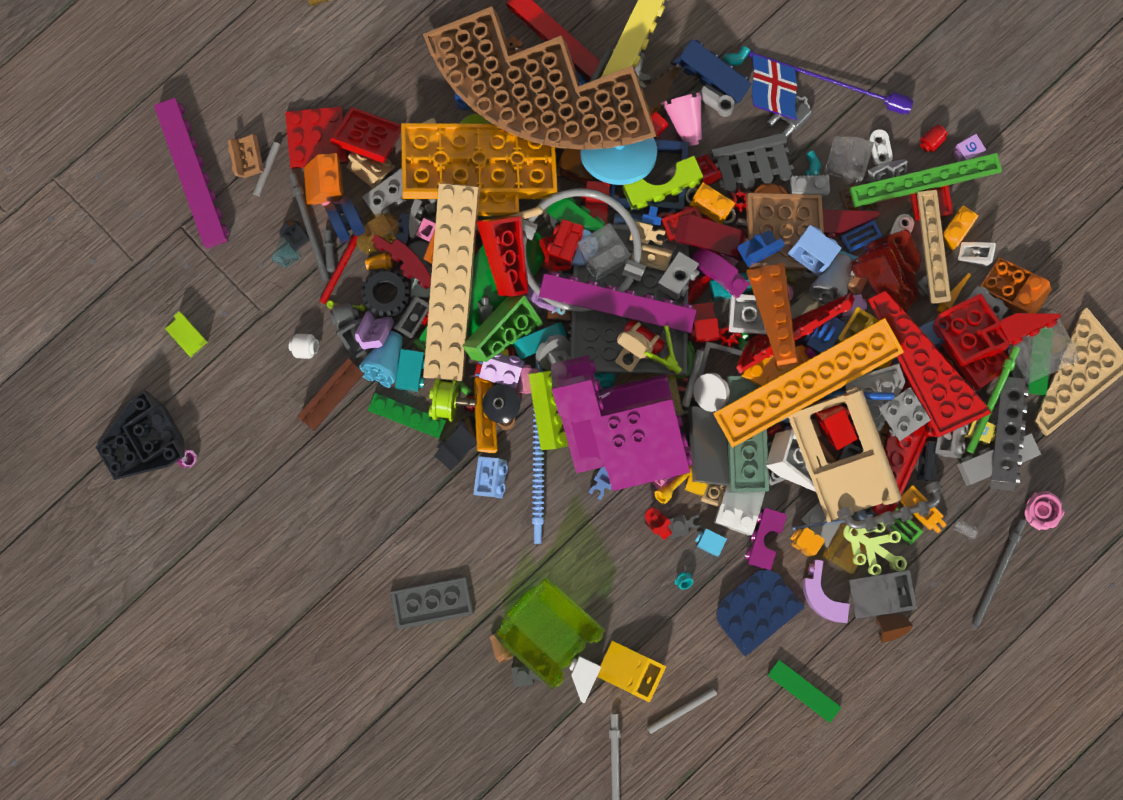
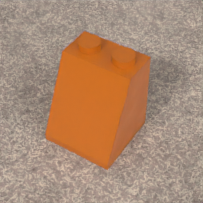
M337 153L317 155L304 167L307 205L339 202V199L344 197L342 165Z

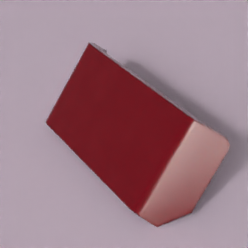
M685 214L678 221L675 241L733 257L737 261H743L737 247L746 242V233L737 228Z

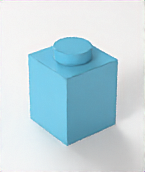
M704 529L696 537L695 541L698 542L696 547L718 557L727 538Z

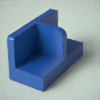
M768 230L762 234H756L753 239L739 245L737 249L749 267L779 252L785 246L782 238L776 241L771 231Z

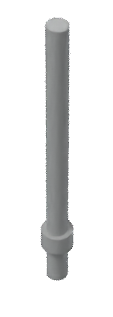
M611 714L609 738H611L612 800H620L619 738H621V730H619L618 714Z

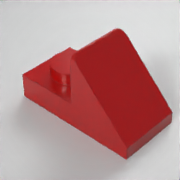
M707 154L696 159L703 175L700 186L702 183L711 185L722 178L719 169Z
M555 236L541 238L539 243L545 256L541 267L552 272L570 270L571 266L549 259L547 248L549 242L554 241Z

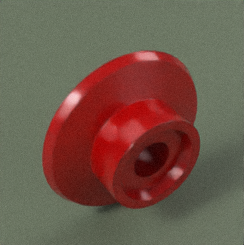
M704 275L699 278L697 276L695 281L691 280L689 282L688 303L695 302L704 293L709 285L710 277Z

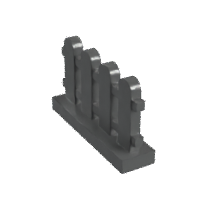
M782 133L712 149L711 160L720 170L722 181L719 182L720 187H724L727 193H734L738 183H743L746 189H752L755 179L761 178L762 183L765 185L771 184L773 175L779 174L782 180H789L792 174L791 171H794V166L789 165L786 154L789 153V149L786 147V134ZM768 158H775L776 169L770 168ZM756 161L759 172L753 174L749 162ZM738 165L741 177L734 178L731 166Z

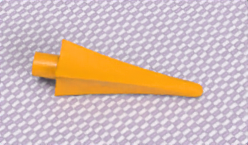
M970 273L966 274L958 285L950 291V302L937 303L939 307L936 311L939 314L953 306L960 291L971 277Z

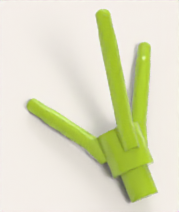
M665 326L669 354L664 359L648 351H645L644 354L648 356V359L664 365L675 374H679L682 369L675 360L676 357L673 352L669 328Z

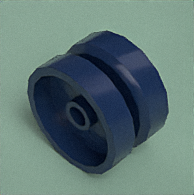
M348 195L339 199V204L343 210L339 212L336 204L333 202L324 206L341 244L351 240L347 229L351 227L354 235L357 237L366 233L361 223L360 214L356 206H353Z

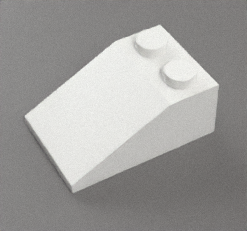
M793 429L775 433L766 466L778 476L816 492Z
M727 485L713 523L749 536L752 535L765 491L730 493L729 485Z

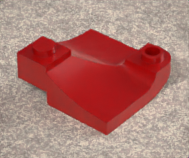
M981 293L942 312L933 322L934 332L938 338H942L961 367L988 356L992 357L1006 350L1010 344L1000 329L1001 322Z

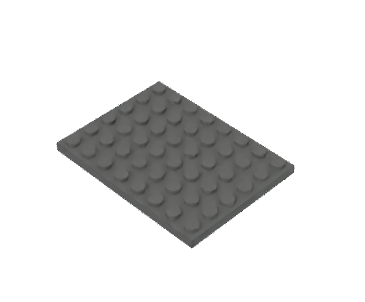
M604 224L603 226L608 230L607 232L588 230L595 236L597 241V253L594 259L582 266L574 265L573 277L579 278V282L586 283L589 280L597 282L598 287L605 288L606 285H610L618 289L626 279L622 274L627 260H631L634 244L633 240H629L631 232L628 225ZM653 226L652 230H657V229H663V230H664V227H663V226ZM666 232L665 235L658 234L656 236L658 240L663 241L662 245L649 240V245L673 251L670 265L679 252L689 257V244L677 243L675 240L669 242ZM648 266L644 270L641 281L633 280L627 289L635 291L636 296L640 297L648 294L655 296L654 300L662 302L664 298L674 301L673 305L681 306V303L688 304V291L684 297L680 296L676 300L659 290L658 282L666 271ZM677 274L675 276V278L678 280H683L685 278L682 274ZM595 310L572 311L571 359L589 355L590 361L594 360L597 372L594 373L687 376V332L669 328L673 352L676 357L675 360L682 369L679 374H675L672 370L669 371L664 365L648 358L640 359L633 371L629 372L615 361L624 348L617 343V338L624 331L626 323L633 319ZM635 320L665 341L663 350L656 354V356L664 359L669 354L665 328ZM631 352L630 354H625L623 362L626 365L632 364L634 354Z

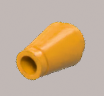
M388 252L366 258L365 265L367 270L393 269L395 266L394 259L389 257L390 254Z

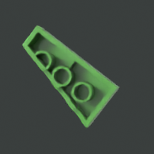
M525 295L507 296L462 346L472 360L487 362L502 352L506 346L514 344L518 338L529 334L533 328L539 327L543 322Z

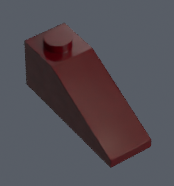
M823 210L824 235L835 239L836 236H840L875 220L879 216V211Z

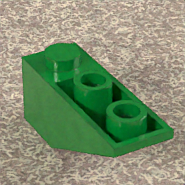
M572 197L564 198L551 204L546 211L560 223L564 219L580 224L586 230L608 231L603 226L605 222L598 216L595 218L589 215L591 212L583 205L578 207L575 204L576 200Z

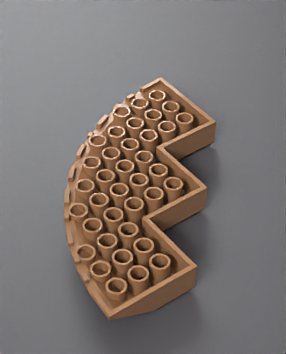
M492 6L423 34L437 67L456 94L483 118L512 135L538 144L580 150L618 147L656 137L650 111L633 66L580 85L567 43L562 36L511 55L499 15Z

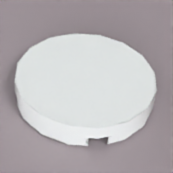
M707 373L701 375L696 380L693 394L701 408L713 412L725 406L729 400L730 390L727 382L720 375Z

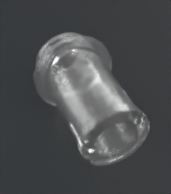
M957 519L953 526V530L966 535L969 540H974L979 532L975 525L971 526L960 519Z

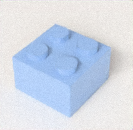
M809 225L790 249L788 255L819 276L831 264L841 247L834 239L823 235L819 228Z

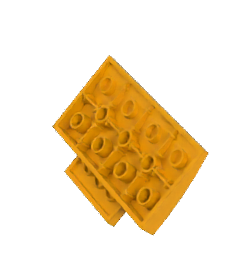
M401 123L402 199H438L439 183L480 186L478 216H509L519 213V199H546L557 193L555 147L534 143L512 135L494 124Z

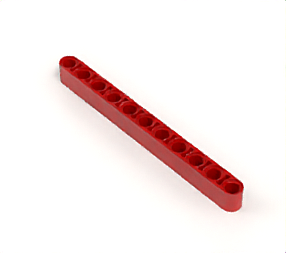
M508 0L506 2L509 10L545 42L562 36L567 43L575 69L590 81L600 62L592 53L533 0ZM656 112L651 115L656 137H653L654 139H657L669 126L667 121Z

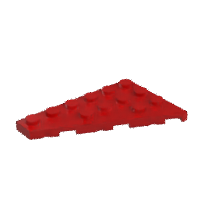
M852 293L793 318L794 339L797 340L803 335L812 333L818 326L838 314L850 310L854 302ZM757 334L748 340L736 366L739 373L744 372L765 358L774 356L768 335Z

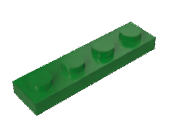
M374 393L368 411L438 439H440L446 424V420L441 418L433 420L432 417H429L428 413Z

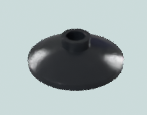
M500 384L491 387L483 398L484 413L490 420L496 423H507L513 420L520 410V397L518 393L508 385ZM498 400L502 401L501 407L497 406Z

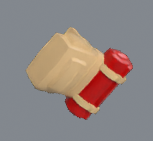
M635 320L626 323L624 331L617 338V343L624 348L615 362L627 371L632 372L640 359L648 358L644 354L645 351L656 355L663 350L665 341L659 335H655L643 327L640 322ZM631 352L634 354V361L632 364L626 365L623 362V357Z

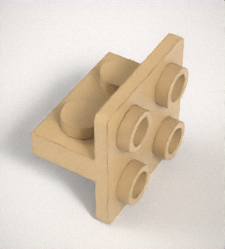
M354 152L349 154L348 159H350V162L346 167L373 189L384 181L388 173L395 169V166L389 159L382 163Z

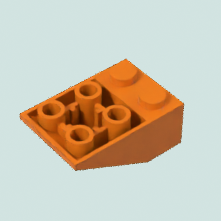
M1000 257L980 285V287L986 288L992 297L1001 299L1005 306L1015 313H1037L1052 291L1049 280Z

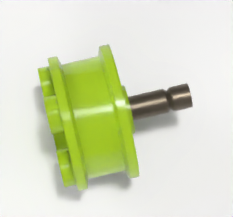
M437 379L434 381V386L430 389L432 405L429 408V417H432L433 420H437L439 417L448 418L450 422H453L458 405L476 407L477 399L459 397L458 381L448 382Z

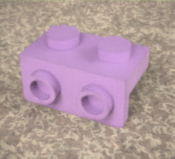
M371 311L365 313L355 332L356 340L362 349L383 346L394 324L392 317L374 319Z
M500 352L487 362H483L479 378L508 385L516 389L524 361L519 357L506 356Z

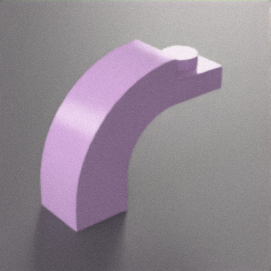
M813 560L812 564L810 563L808 567V575H811V578H803L802 582L803 592L808 604L818 615L827 620L847 623L850 604L832 601L824 594L821 588L823 561Z

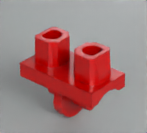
M651 507L645 511L644 518L646 522L644 523L654 534L660 535L663 540L672 534L668 527L671 522L657 508Z

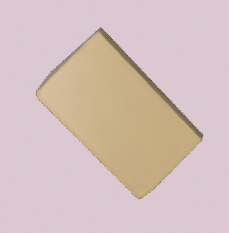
M641 243L640 264L667 271L673 251ZM633 249L631 261H633L634 249Z

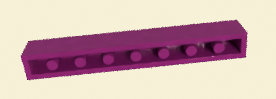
M176 98L154 105L203 246L208 249L228 242L227 235H229L226 224L222 225L220 220L223 215L220 207L215 206L214 201L217 198L214 190L209 189L208 183H210L207 172H203L202 166L204 162L201 155H197L195 150L198 148L195 138L190 136L189 131L192 128L189 121L184 119L183 114L186 112L182 102L179 103Z
M549 271V274H544L539 293L541 298L662 327L668 326L670 329L687 333L692 331L696 310L692 309L693 305L681 303V306L673 305L674 301L663 298L661 302L654 300L655 296L648 294L640 297L636 296L635 291L627 289L623 293L617 291V287L610 285L602 288L598 287L597 282L587 280L586 283L579 282V278L568 276L565 279L560 277V273Z

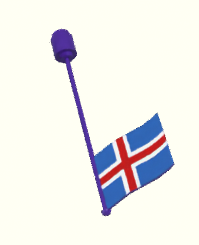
M754 50L749 52V56L752 57L754 71L752 84L753 106L796 121L795 100L797 82L795 71L885 100L884 105H887V110L902 115L904 113L909 115L914 100L910 99L909 96L894 91L885 97L754 53Z

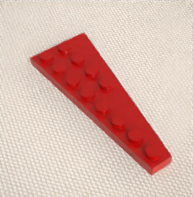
M887 290L868 299L878 320L886 319L904 352L898 355L897 358L922 407L931 419L930 423L938 437L991 414L990 408Z
M901 366V370L905 379V384L899 394H901L908 388H911L914 394L916 395L905 371ZM927 423L901 441L898 440L896 435L892 436L889 432L891 427L889 426L884 450L901 496L927 437H924V432H927ZM899 501L888 505L883 503L875 505L872 511L879 515L888 511L893 512L896 510Z

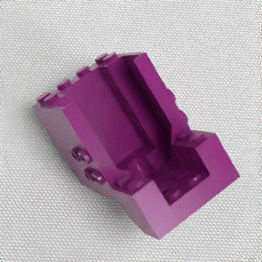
M589 355L551 364L552 392L558 414L562 419L576 473L605 467L612 491L690 473L689 465H692L687 439L685 432L681 433L680 431L683 423L681 415H676L666 374L601 390L599 378L595 379L594 372H597L594 360L590 361Z

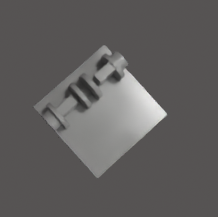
M908 388L879 408L891 427L889 430L892 436L896 435L899 441L931 420L911 388Z

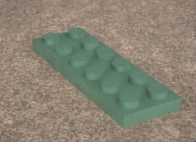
M726 376L725 381L730 390L726 406L756 390L759 386L742 376ZM767 429L733 448L728 441L730 493L769 491L768 467L766 466L768 459Z

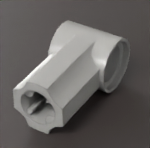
M706 84L700 91L701 101L715 109L720 116H730L734 109L733 98L722 94ZM728 103L730 108L723 109L721 104Z

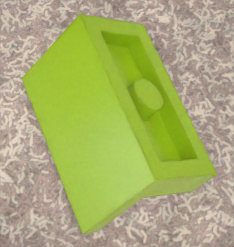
M179 311L174 315L176 320L165 329L182 349L192 357L208 342Z

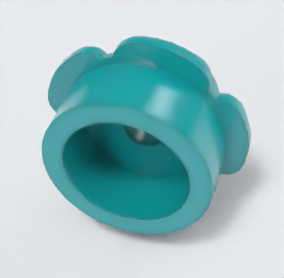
M689 572L679 573L676 576L675 585L682 590L690 588L693 584L692 574Z

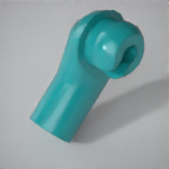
M742 46L738 53H726L723 56V61L732 66L741 65L749 54L750 49Z
M813 150L806 154L810 163L809 169L805 171L806 176H818L821 168V163Z

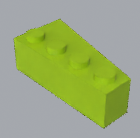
M551 370L528 374L541 450L569 446L552 392Z

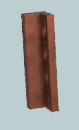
M347 359L297 417L315 431L361 379L364 373L350 359Z

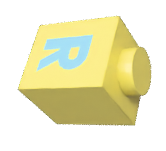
M980 419L968 424L966 438H972ZM987 422L979 443L986 445L990 441H994L996 425Z

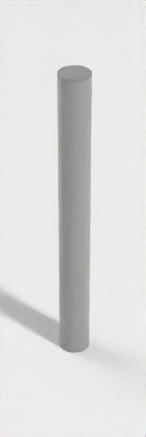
M712 688L647 727L649 733L652 734L716 696L717 692Z

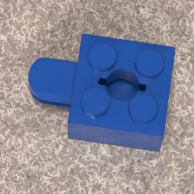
M833 317L815 328L812 333L806 335L801 343L806 348L811 347L818 355L833 347L846 323Z

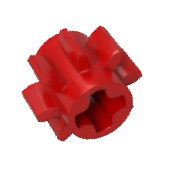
M738 189L736 194L730 193V198H732L730 200L735 202L733 209L738 211L739 214H741L743 209L746 210V195L748 193H743L740 189Z
M728 324L726 328L719 329L720 337L718 341H722V346L727 345L733 348L736 344L739 345L738 338L742 337L740 333L729 332Z

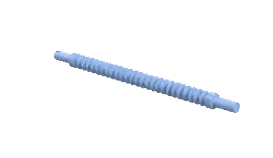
M536 360V369H539V372H543V368ZM535 418L533 419L535 422L533 425L535 427V430H533L535 433L533 435V438H535V441H533L535 444L533 446V449H535V452H533L535 454V457H533V460H535V463H533L535 465V468H533L535 479L532 480L535 482L532 485L535 488L532 491L535 493L532 498L535 500L532 502L534 504V507H532L534 509L532 524H534V544H542V524H544V518L542 517L544 515L542 509H544L542 507V504H544L542 498H544L542 496V493H544V490H542V487H544L542 485V482H544V479H542V476H544L542 474V471H544V468H542L544 457L542 455L544 452L540 448Z

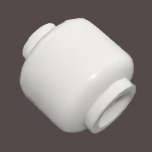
M295 334L293 339L289 341V350L292 351L295 358L310 359L318 353L319 342L312 334Z

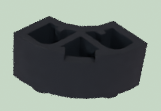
M472 416L466 420H460L455 426L457 430L447 440L443 439L437 445L438 451L434 456L450 471L477 445L476 420Z

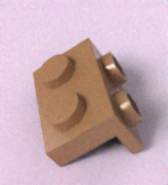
M252 134L238 140L228 139V151L231 155L232 170L235 176L247 178L264 172L257 135Z

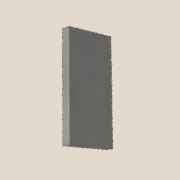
M691 406L688 410L692 482L727 486L729 485L727 438L713 414L716 411L711 412L701 407Z
M467 577L390 591L397 630L474 615Z

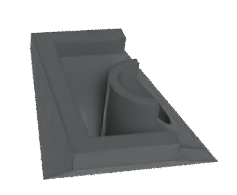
M362 319L352 321L336 331L354 360L370 351L369 348L362 349L355 337V332Z

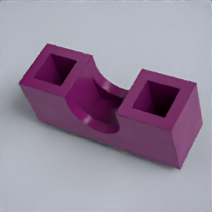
M763 508L760 511L757 519V529H754L750 538L753 541L752 546L747 549L745 554L746 564L764 570H771L776 551L769 550L765 546L764 537L768 532L781 534L787 514L768 508Z

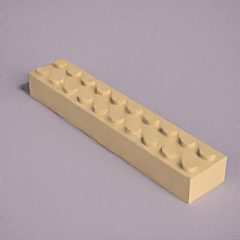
M439 183L423 378L456 381L464 379L466 351L462 345L468 339L480 186Z

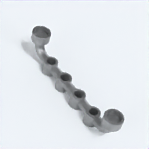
M939 481L930 483L925 487L928 495H933L931 501H923L910 507L905 506L897 511H888L876 517H867L862 521H854L851 518L854 516L851 507L840 509L837 511L839 520H844L849 527L854 529L865 528L866 532H871L878 528L876 524L883 523L884 527L893 525L895 523L894 519L901 518L902 522L912 519V514L919 513L920 517L931 513L930 509L939 504L942 487Z

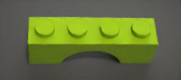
M692 156L676 163L675 175L668 183L652 185L641 179L637 182L623 185V191L631 209L637 208V210L648 206L647 203L654 201L657 203L664 200L666 195L671 193L672 195H677L683 191V188L688 186L694 188L700 185L703 175L695 157Z

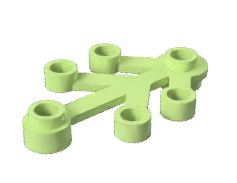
M880 523V530L875 529L873 531L883 532L885 530L883 523ZM848 525L844 527L843 534L845 539L851 542L854 555L853 562L856 565H863L866 562V556L860 550L859 542L865 545L869 563V574L877 576L882 571L881 566L877 564L875 553L886 559L893 571L900 572L905 570L907 562L904 557L894 556L879 545L887 542H899L901 539L899 532L891 531L887 535L868 538L863 535L868 533L865 528L855 529L856 534L853 536L851 531L854 528ZM893 534L896 535L895 540L892 539ZM858 556L862 558L860 563L857 561ZM899 560L902 562L901 567L898 566ZM874 566H876V568H877V572H876V573L873 572V567H874Z

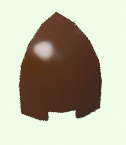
M885 614L876 617V623L882 631L879 634L881 643L906 635L913 626L909 619L899 614Z

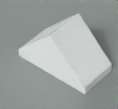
M962 242L958 260L987 267L993 262L996 243Z

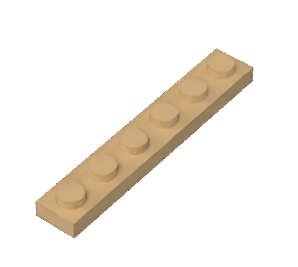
M937 190L917 192L930 303L950 302L951 296Z

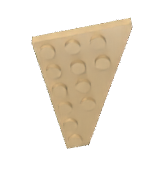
M1087 307L1081 311L1049 384L1047 395L1044 396L1033 421L1045 436L1052 433L1123 375V350Z

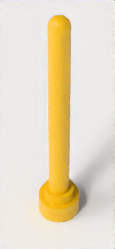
M689 465L690 473L678 475L670 484L664 487L661 486L655 492V497L659 502L666 504L672 498L673 491L692 473V465Z

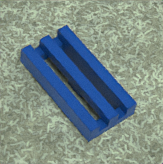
M872 220L840 236V239L843 241L847 253H851L881 238L882 234L876 222ZM873 226V229L847 241L846 238ZM875 232H876V234H877V235H875V236H873V237H871V238H869V239H867V240H865V241H863V242H861V243H859V244H857V245H855V246H853V247L850 246L851 244H853V243H855V242H857V241H859V240H861V239H863V238H865V237H867V236H869V235H871V234H873V233H875Z

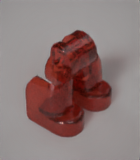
M904 229L869 243L864 248L866 254L856 258L849 265L857 278H867L876 294L887 290L906 312L919 296L914 272L920 268L921 255L909 230Z

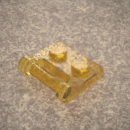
M842 523L838 535L828 551H825L822 556L852 575L858 565L853 562L854 555L851 542H848L839 558L834 556L845 538L843 530L846 524ZM854 529L851 531L853 536L856 534ZM859 542L861 553L865 555V545ZM858 556L857 561L860 563L862 558Z

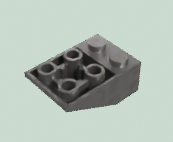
M910 570L849 580L855 619L917 609Z

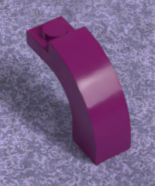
M697 248L689 257L699 263L698 271L700 272L698 275H706L712 278L736 299L750 285L733 265L707 249Z

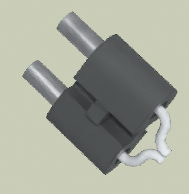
M796 96L795 111L797 121L774 113L767 123L773 126L778 119L787 122L788 127L783 131L786 137L793 130L798 131L813 115L807 103L808 98ZM804 100V104H800L798 101Z

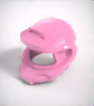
M1042 491L1039 493L1034 492L1031 495L1024 514L1030 525L1040 531L1041 529L1047 530L1056 527L1063 517L1065 510L1062 509L1061 499L1049 491Z

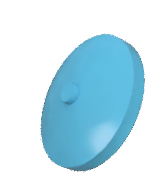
M654 138L618 147L580 150V155L584 167L592 176L609 184L625 185L637 182L651 172L656 162L657 146Z

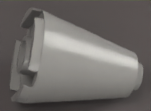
M845 254L836 255L831 264L810 286L809 294L814 301L818 302L820 300L826 304L848 294L853 264L849 256Z

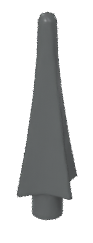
M482 296L481 303H477L481 325L492 314L493 305L490 304L489 296Z

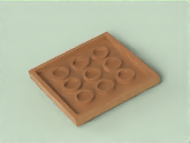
M747 193L748 241L753 239L756 234H762L770 230L776 241L782 238L785 246L779 252L749 266V269L784 263L785 269L809 270L789 256L788 252L809 225L819 228L824 235L822 195Z

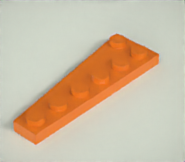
M784 263L746 270L777 365L797 362Z

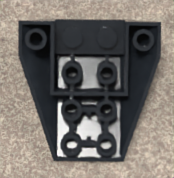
M146 390L127 403L95 447L114 480L170 467L185 457L182 434L166 407Z

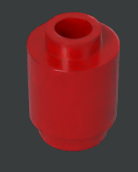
M939 124L932 126L920 138L921 148L926 152H934L946 140L947 131Z

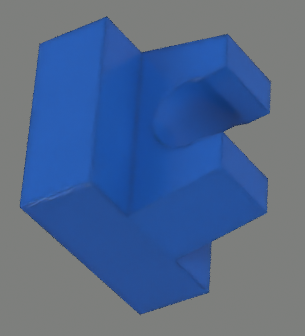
M650 206L648 215L643 214L641 222L660 226L662 218L656 217L658 207Z

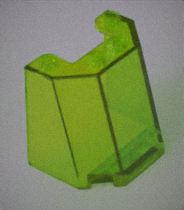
M546 577L537 587L532 586L503 617L501 621L503 625L496 631L494 636L553 690L564 681L562 669L567 668L572 663V658L584 650L587 641L589 643L599 642L606 630Z

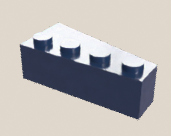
M691 39L683 44L670 62L675 67L677 64L683 67L685 74L697 76L699 83L702 85L708 84L722 94L731 96L734 100V105L742 100L752 85L745 75L738 74L733 70L734 68L731 64L722 62L715 52L705 49L703 43L696 39Z

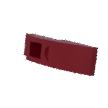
M378 234L374 235L371 241L374 242L373 246L381 252L385 249L391 253L389 257L397 262L403 261L400 269L403 270L401 272L409 279L412 277L419 280L418 284L425 289L431 288V274L422 260L409 246L397 237L391 243Z

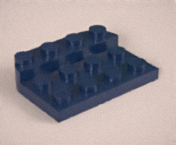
M761 570L752 574V576L719 602L716 618L719 626L746 657L805 607L781 579L779 574L771 570Z

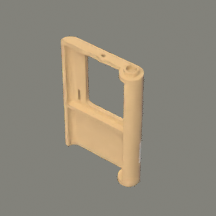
M857 386L849 388L845 394L807 406L788 416L827 522L839 518L837 511L845 507H851L853 512H857L881 503L884 505L892 504L902 499L862 389H857ZM846 403L861 441L863 452L828 463L810 415L835 405Z

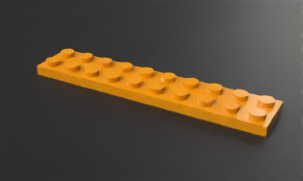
M883 318L713 414L733 448L895 358L904 351L886 319Z

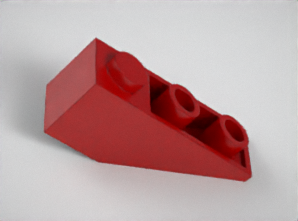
M1015 313L1000 321L1002 324L1000 329L1010 344L1015 346L1023 342L1024 337L1028 335L1033 337L1041 332L1040 329L1044 327L1049 329L1057 325L1061 315L1050 313Z

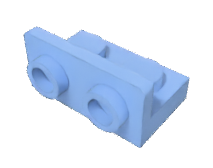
M478 457L473 495L503 498L505 476L508 472L506 460Z

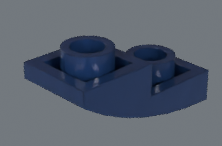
M406 213L401 214V220L398 221L400 232L404 231V233L396 234V236L408 246L410 239L409 215Z

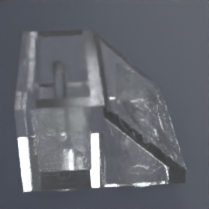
M835 136L824 172L860 183L864 178L874 142L858 137Z
M610 223L578 242L585 266L595 280L623 265L631 256Z

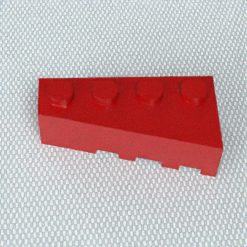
M503 216L476 221L498 295L518 296L527 294L528 285L521 216Z

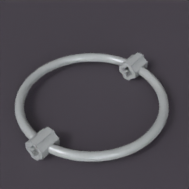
M569 189L546 198L536 206L542 207L544 210L559 200L575 196L595 198L612 206L626 221L634 244L633 261L627 260L622 274L626 279L617 291L624 293L625 289L630 287L633 280L641 281L646 266L640 264L642 251L640 234L632 216L618 201L595 190ZM537 215L526 220L523 219L521 222L527 283L539 296L541 287L533 278L526 258L527 239L533 240L538 227L537 224H534V221L539 216ZM542 298L549 304L564 310L591 311V309Z

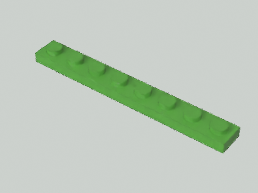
M995 153L851 187L850 193L854 207L1001 173L1002 168L998 154Z

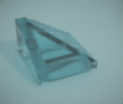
M288 244L275 252L271 258L273 262L285 268L300 259Z

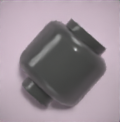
M349 302L334 305L332 311H330L332 325H336L338 329L359 318L357 308H353Z

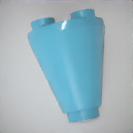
M390 331L383 346L374 348L361 362L360 369L364 373L363 377L366 380H376L388 388L395 382L403 345V337L400 334Z

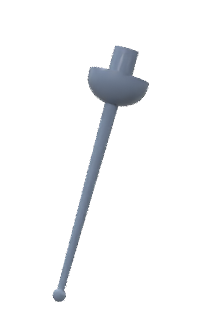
M863 509L855 512L854 517L851 518L854 521H862L867 517L873 516V513H865ZM838 519L831 522L826 521L798 527L793 526L792 530L843 523L845 521Z

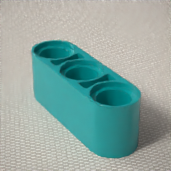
M559 322L518 339L513 346L518 357L522 359L535 354L539 345L542 342L548 341V337L563 335L568 339L562 322Z

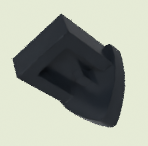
M291 220L283 224L279 235L281 238H285L294 251H297L310 240L299 227L300 223L296 220Z

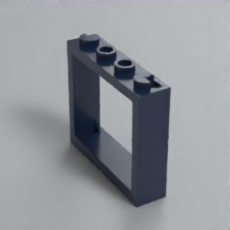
M655 140L657 152L682 154L681 161L688 158L689 142ZM610 184L609 196L618 201L625 209H630L631 212L649 210L650 206L658 207L657 214L660 211L674 212L676 214L684 208L685 188L679 193L678 203L661 201L655 203L652 201L647 203L648 206L637 210V208L631 209L627 199L614 198L615 184Z

